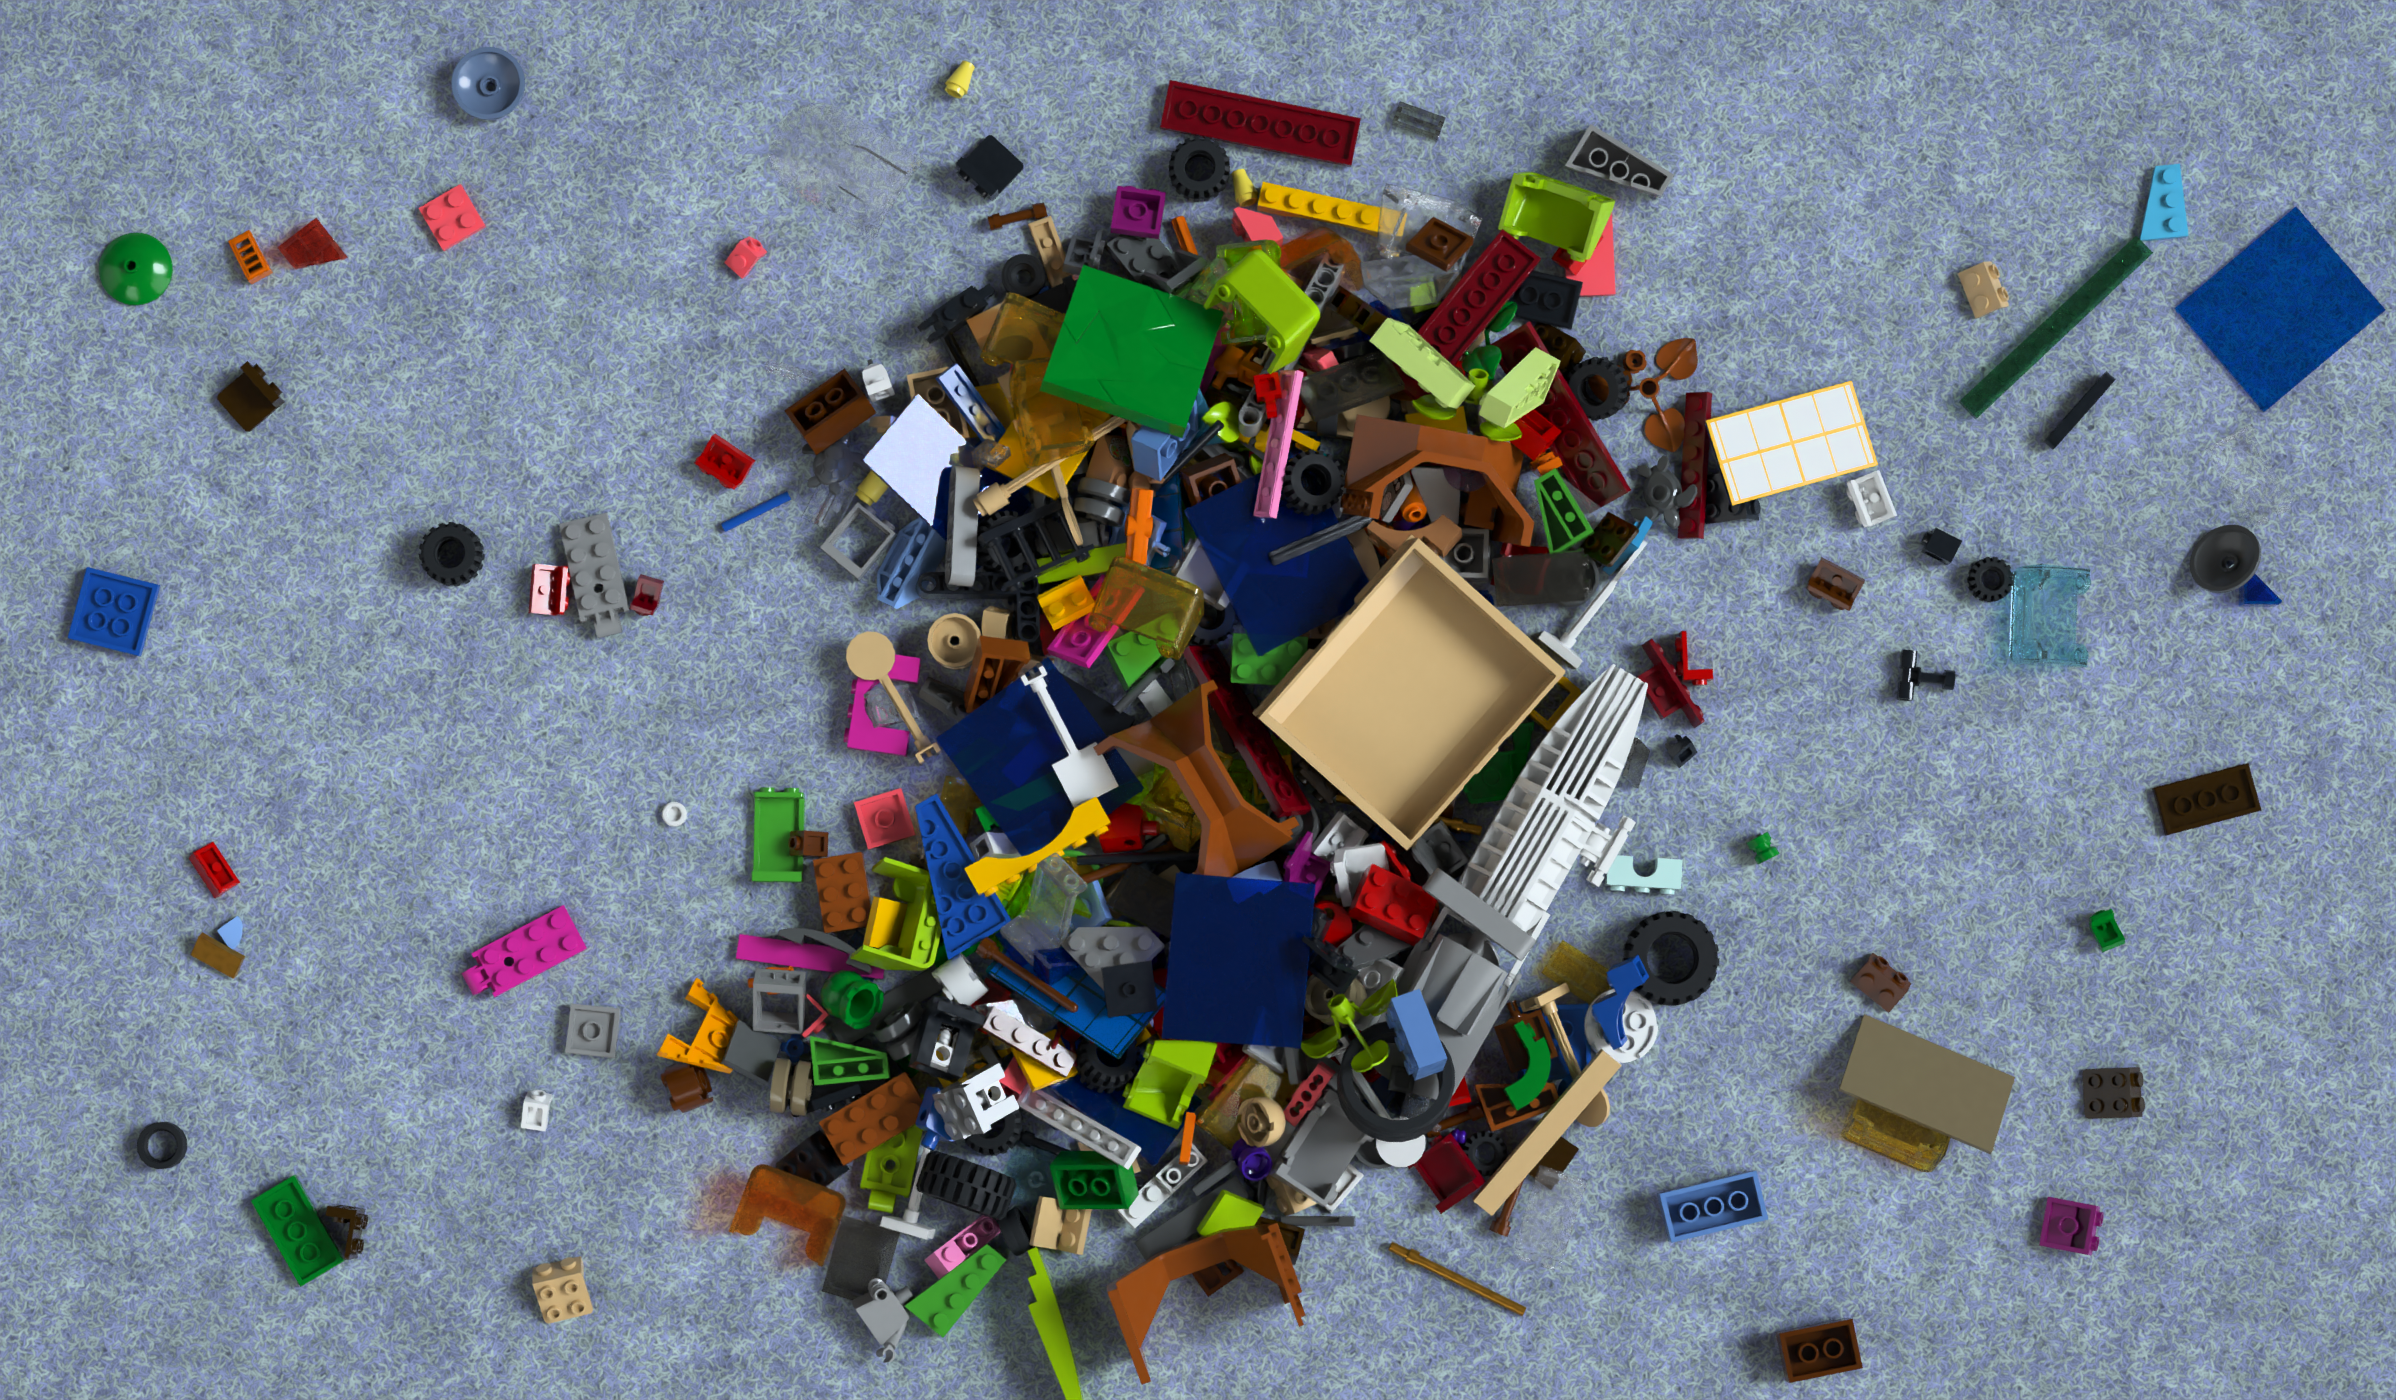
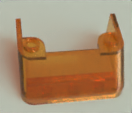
M1319 227L1266 253L1288 277V271L1328 252L1335 263L1346 264V271L1357 291L1361 290L1370 279L1352 244L1328 227Z

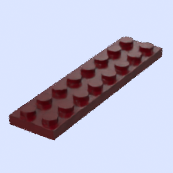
M1170 80L1160 129L1200 136L1202 138L1209 137L1212 140L1351 167L1361 118Z
M1502 229L1417 333L1455 366L1539 264L1541 258ZM1394 361L1383 373V377L1413 400L1432 394L1423 390L1418 385L1419 382L1404 373L1401 367Z
M1530 321L1490 344L1499 347L1502 355L1499 364L1506 375L1535 347L1549 354ZM1557 369L1544 403L1536 407L1535 410L1561 430V433L1549 448L1555 458L1559 456L1563 464L1561 468L1588 513L1591 514L1628 493L1631 489L1560 370Z
M1217 644L1188 646L1182 651L1187 665L1193 670L1198 679L1199 686L1211 680H1214L1218 689L1208 695L1210 705L1217 712L1222 721V726L1231 736L1234 747L1242 755L1247 769L1253 774L1258 783L1259 790L1268 800L1271 811L1276 814L1277 818L1303 815L1312 809L1263 723L1252 714L1254 708L1241 685L1229 682L1230 666Z

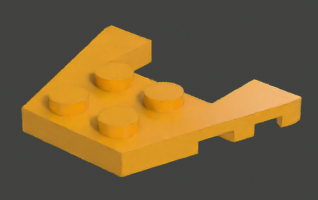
M696 978L685 999L702 1008L707 1013L691 1045L689 1046L674 1036L667 1034L656 1055L730 1074L733 1069L722 1064L721 1061L734 1025L739 1019L730 1010L726 1011L719 1004L717 996L713 992L710 994L702 986L704 983Z

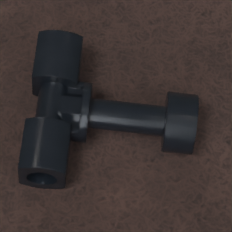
M1901 651L1899 668L1903 669L1902 681L1898 682L1897 700L1912 701L1914 698V686H1919L1920 682L1942 684V689L1946 690L1954 689L1955 671L1944 670L1943 674L1921 672V667H1916L1918 651Z

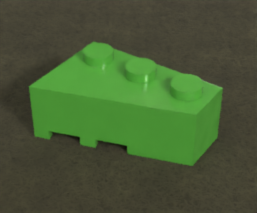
M1556 468L1534 480L1551 558L1595 533Z
M1173 612L1109 641L1103 649L1125 692L1183 635Z
M810 1036L815 1086L891 1078L888 1053Z

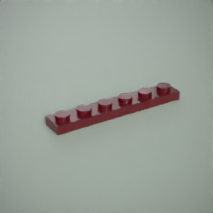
M1710 392L1686 393L1681 488L1683 493L1690 485L1694 484L1697 487V495L1689 506L1679 507L1680 524L1677 536L1679 539H1704L1710 441L1706 420L1711 419L1712 393Z

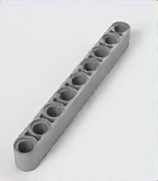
M1333 248L1325 253L1304 292L1312 301L1318 302L1316 305L1320 311V319L1327 308L1326 304L1339 286L1346 271V254L1341 249ZM1332 262H1338V263H1340V264H1339V265H1331L1330 263H1332ZM1325 281V282H1328V283H1330V284H1328V285H1322V284H1320V283ZM1309 338L1306 341L1304 347L1302 348L1301 352L1299 353L1295 361L1275 371L1278 372V375H1280V370L1294 369L1295 365L1297 364L1302 352L1304 351L1309 341ZM1273 351L1260 375L1268 373L1267 370L1276 356ZM1255 385L1238 416L1239 431L1245 437L1256 436L1267 419L1265 403L1257 404L1255 402L1257 401ZM1253 420L1255 421V423L1246 424L1245 421Z

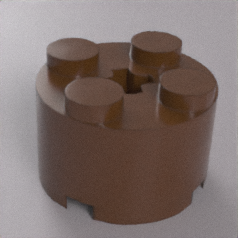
M677 1062L667 1066L665 1072L661 1074L663 1085L669 1088L672 1095L669 1100L674 1111L680 1110L682 1113H686L713 1102V1097L709 1098L708 1095L709 1092H712V1087L704 1067Z

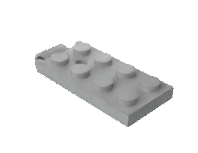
M608 513L559 524L581 623L594 619L598 638L622 633V625L618 613L628 612L629 605ZM598 584L603 586V591L600 593L594 591L595 586Z

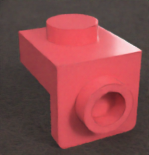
M749 236L739 241L724 263L743 279L749 274L756 262L765 256L767 251L757 239Z

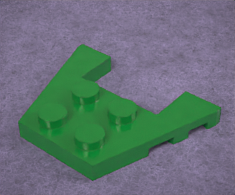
M1534 722L1521 723L1512 733L1513 750L1497 752L1478 774H1474L1464 785L1463 791L1469 804L1505 800L1511 787L1526 765Z

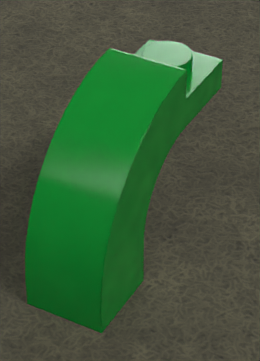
M1523 1020L1512 1027L1527 1052V1070L1520 1080L1503 1089L1515 1111L1532 1102L1541 1093L1548 1080L1551 1065L1550 1052L1545 1038L1543 1037L1535 1042L1533 1037L1536 1034L1529 1023L1524 1024Z

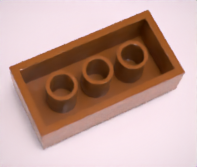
M904 1072L821 1120L819 1124L844 1166L916 1125V1119L923 1098L908 1072Z

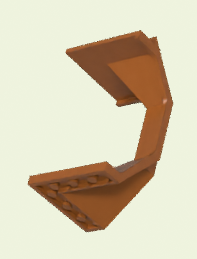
M1357 414L1345 475L1344 488H1346V493L1342 495L1340 503L1341 508H1343L1342 513L1379 519L1385 487L1418 464L1432 462L1481 472L1498 504L1494 519V529L1491 535L1492 541L1530 547L1534 528V521L1516 499L1524 453L1512 443Z
M1214 680L1201 684L1150 720L1110 735L1093 747L1098 756L1120 747L1168 768L1196 813L1202 826L1198 867L1194 873L1174 885L1179 894L1187 890L1193 893L1200 888L1203 891L1243 872L1292 840V830L1299 826L1295 816L1277 823L1246 802L1211 743L1207 696L1218 689Z
M1278 1223L1216 1231L1159 1252L1106 1285L1110 1301L1141 1385L1151 1382L1141 1345L1169 1282L1223 1261L1233 1259L1278 1284L1284 1303H1290L1299 1327L1304 1325L1301 1317L1306 1315L1298 1296L1302 1289Z

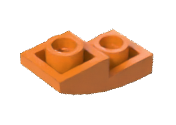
M1551 451L1547 454L1544 452L1535 461L1530 462L1529 467L1536 476L1541 477L1554 468L1561 467L1563 464L1559 456L1555 458Z

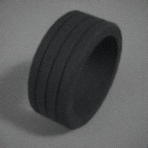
M1387 1021L1376 1023L1360 1032L1369 1047L1378 1040H1383L1386 1043H1395L1394 1038L1397 1037L1394 1028L1390 1029ZM1356 1036L1343 1054L1337 1076V1094L1341 1108L1348 1120L1366 1135L1385 1142H1405L1417 1139L1432 1130L1440 1122L1448 1109L1455 1087V1069L1451 1055L1444 1043L1441 1041L1447 1061L1443 1071L1436 1073L1439 1081V1094L1434 1104L1417 1117L1406 1120H1390L1371 1112L1360 1101L1355 1092L1352 1081L1353 1068L1351 1062L1355 1055L1365 1050Z

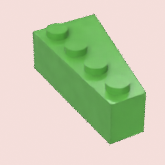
M988 1243L905 1305V1307L944 1338L1007 1258Z

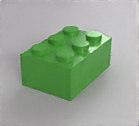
M1232 633L1229 682L1277 685L1307 652L1308 637Z

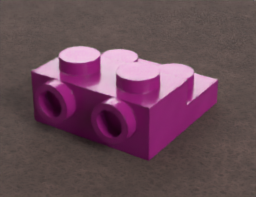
M1117 186L1110 233L1159 239L1166 192H1160L1156 189H1138L1133 186Z
M2048 1197L2039 1246L2092 1256V1251H2097L2099 1246V1237L2095 1236L2097 1226H2102L2104 1213L2100 1212V1206Z

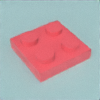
M461 184L418 208L443 251L486 227Z
M902 788L854 802L868 850L916 836Z

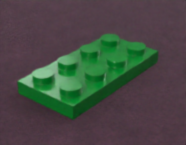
M296 1175L251 1200L300 1287L345 1261Z

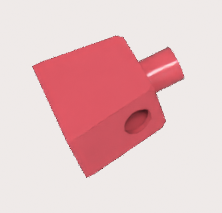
M1014 1056L1004 1072L1005 1077L1000 1079L999 1082L1004 1094L1007 1096L1014 1095L1017 1101L1028 1082L1022 1070L1018 1067L1019 1064Z

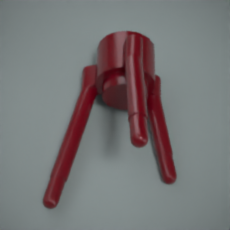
M1057 1022V1030L1051 1048H1056L1062 1033V1037L1069 1041L1070 1051L1076 1054L1075 1041L1081 1035L1062 1022ZM1075 1060L1073 1067L1077 1066V1060Z

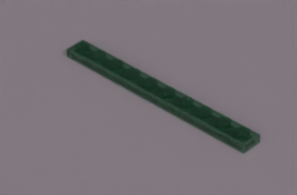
M2135 236L1967 393L1959 403L1976 420L2153 252Z

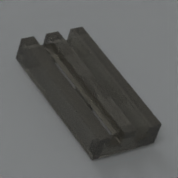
M1400 101L1391 125L1438 141L1446 117ZM1404 109L1438 121V126L1401 113V111ZM1401 118L1435 131V134L1400 122L1398 119Z

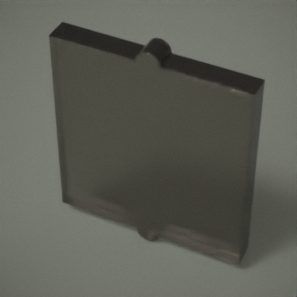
M1635 737L1622 776L1634 788L1639 789L1650 750L1639 738Z

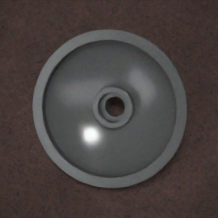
M2224 525L2217 527L2205 534L2195 545L2189 564L2191 575L2195 582L2206 591L2226 593L2236 590L2247 583L2257 571L2261 561V546L2257 537L2243 526Z

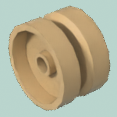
M952 613L940 617L933 623L929 629L927 642L929 651L937 663L947 669L960 670L972 665L978 639L982 635L972 619L966 615ZM956 637H958L959 644L952 645L950 643V639L955 640Z

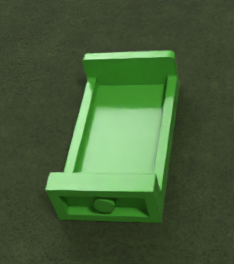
M761 787L760 792H754V861L752 881L803 883L804 856H790L788 842L791 831L804 830L805 794L799 792V788H784V792H775V788Z

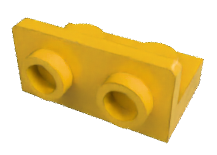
M1081 575L1069 579L1037 596L1038 602L1054 631L1098 609Z

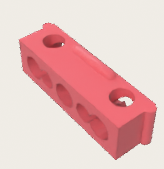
M1310 343L1306 345L1298 360L1301 366L1323 376H1328L1332 371L1340 367L1331 350L1316 347V345Z
M1324 1062L1318 1063L1307 1080H1303L1293 1093L1291 1102L1283 1111L1285 1120L1296 1127L1307 1111H1310L1322 1096L1323 1089L1336 1072ZM1318 1075H1321L1323 1077V1080H1320L1319 1083L1315 1085L1314 1082L1318 1079ZM1305 1091H1309L1312 1096H1308ZM1302 1102L1303 1105L1298 1109L1300 1113L1295 1112L1293 1107H1297Z

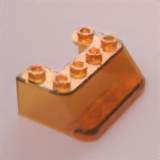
M760 1164L751 1171L729 1232L753 1235L760 1229L764 1216L811 1233L805 1248L806 1255L810 1260L817 1262L819 1266L823 1267L826 1265L839 1231L846 1207V1199L842 1193L770 1165Z

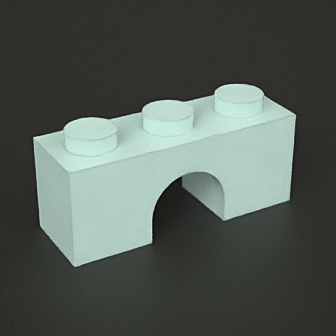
M1617 855L1609 871L1605 874V885L1610 886L1611 891H1625V887H1635V892L1650 893L1651 888L1660 889L1659 894L1674 895L1675 890L1681 889L1683 860L1657 858L1655 859L1654 872L1648 877H1642L1633 869V856Z

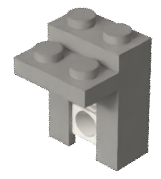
M1000 1063L987 1064L932 1095L935 1100V1108L941 1114L945 1122V1130L952 1140L965 1139L973 1134H983L992 1129L990 1124L1019 1109L1014 1095L1006 1097L999 1080L1005 1077ZM989 1089H990L991 1092H992V1097H991V1099H990L989 1096H988V1090H989Z

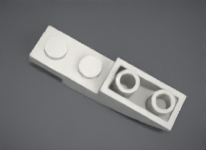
M1193 1144L1188 1165L1179 1164V1153L1138 1191L1139 1195L1128 1209L1117 1210L1118 1214L1133 1230L1208 1161Z

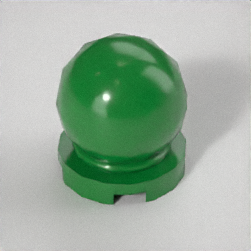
M840 970L825 979L820 990L822 1005L828 1013L842 1019L844 1023L854 1029H862L871 1024L869 1020L876 1012H881L884 1002L882 990L875 983L865 980L861 975L853 971Z

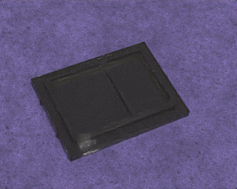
M843 1215L822 1292L854 1300L869 1292L868 1284L872 1279L879 1278L886 1284L900 1232Z

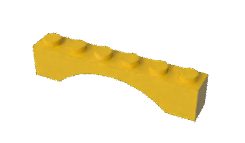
M1267 182L1262 183L1257 211L1279 216L1327 222L1351 228L1374 237L1400 242L1406 213Z
M1094 797L1075 807L1062 832L1042 849L1017 858H993L986 856L964 869L978 895L984 894L988 897L999 891L997 886L1005 882L1010 885L1021 879L1019 874L1027 870L1032 873L1043 867L1041 862L1048 858L1054 861L1065 855L1063 850L1070 846L1076 849L1087 843L1085 838L1094 834L1095 837H1098L1109 831L1107 826L1111 825V822L1098 798Z

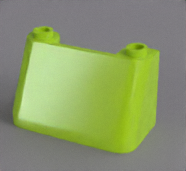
M1530 171L1514 173L1498 230L1503 229L1515 239H1519V236H1529L1566 249L1567 253L1571 254V259L1585 262V260L1591 258L1613 211L1615 200Z
M1155 1040L1153 1044L1148 1043L1143 1054L1145 1059L1132 1084L1127 1082L1122 1096L1126 1098L1123 1108L1179 1129L1185 1109H1188L1199 1083L1203 1084L1207 1078L1217 1043L1210 1040Z

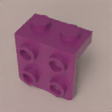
M1307 831L1304 837L1300 836L1297 840L1293 855L1289 854L1284 862L1283 868L1286 871L1283 881L1285 883L1284 894L1291 897L1293 895L1300 897L1307 904L1311 905L1330 875L1331 867L1329 861L1311 853L1313 833Z

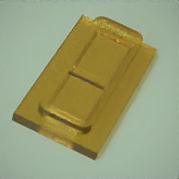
M1564 940L1560 942L1541 972L1559 985L1567 982L1570 992L1589 1005L1600 994L1612 989L1607 981L1606 972L1608 969Z

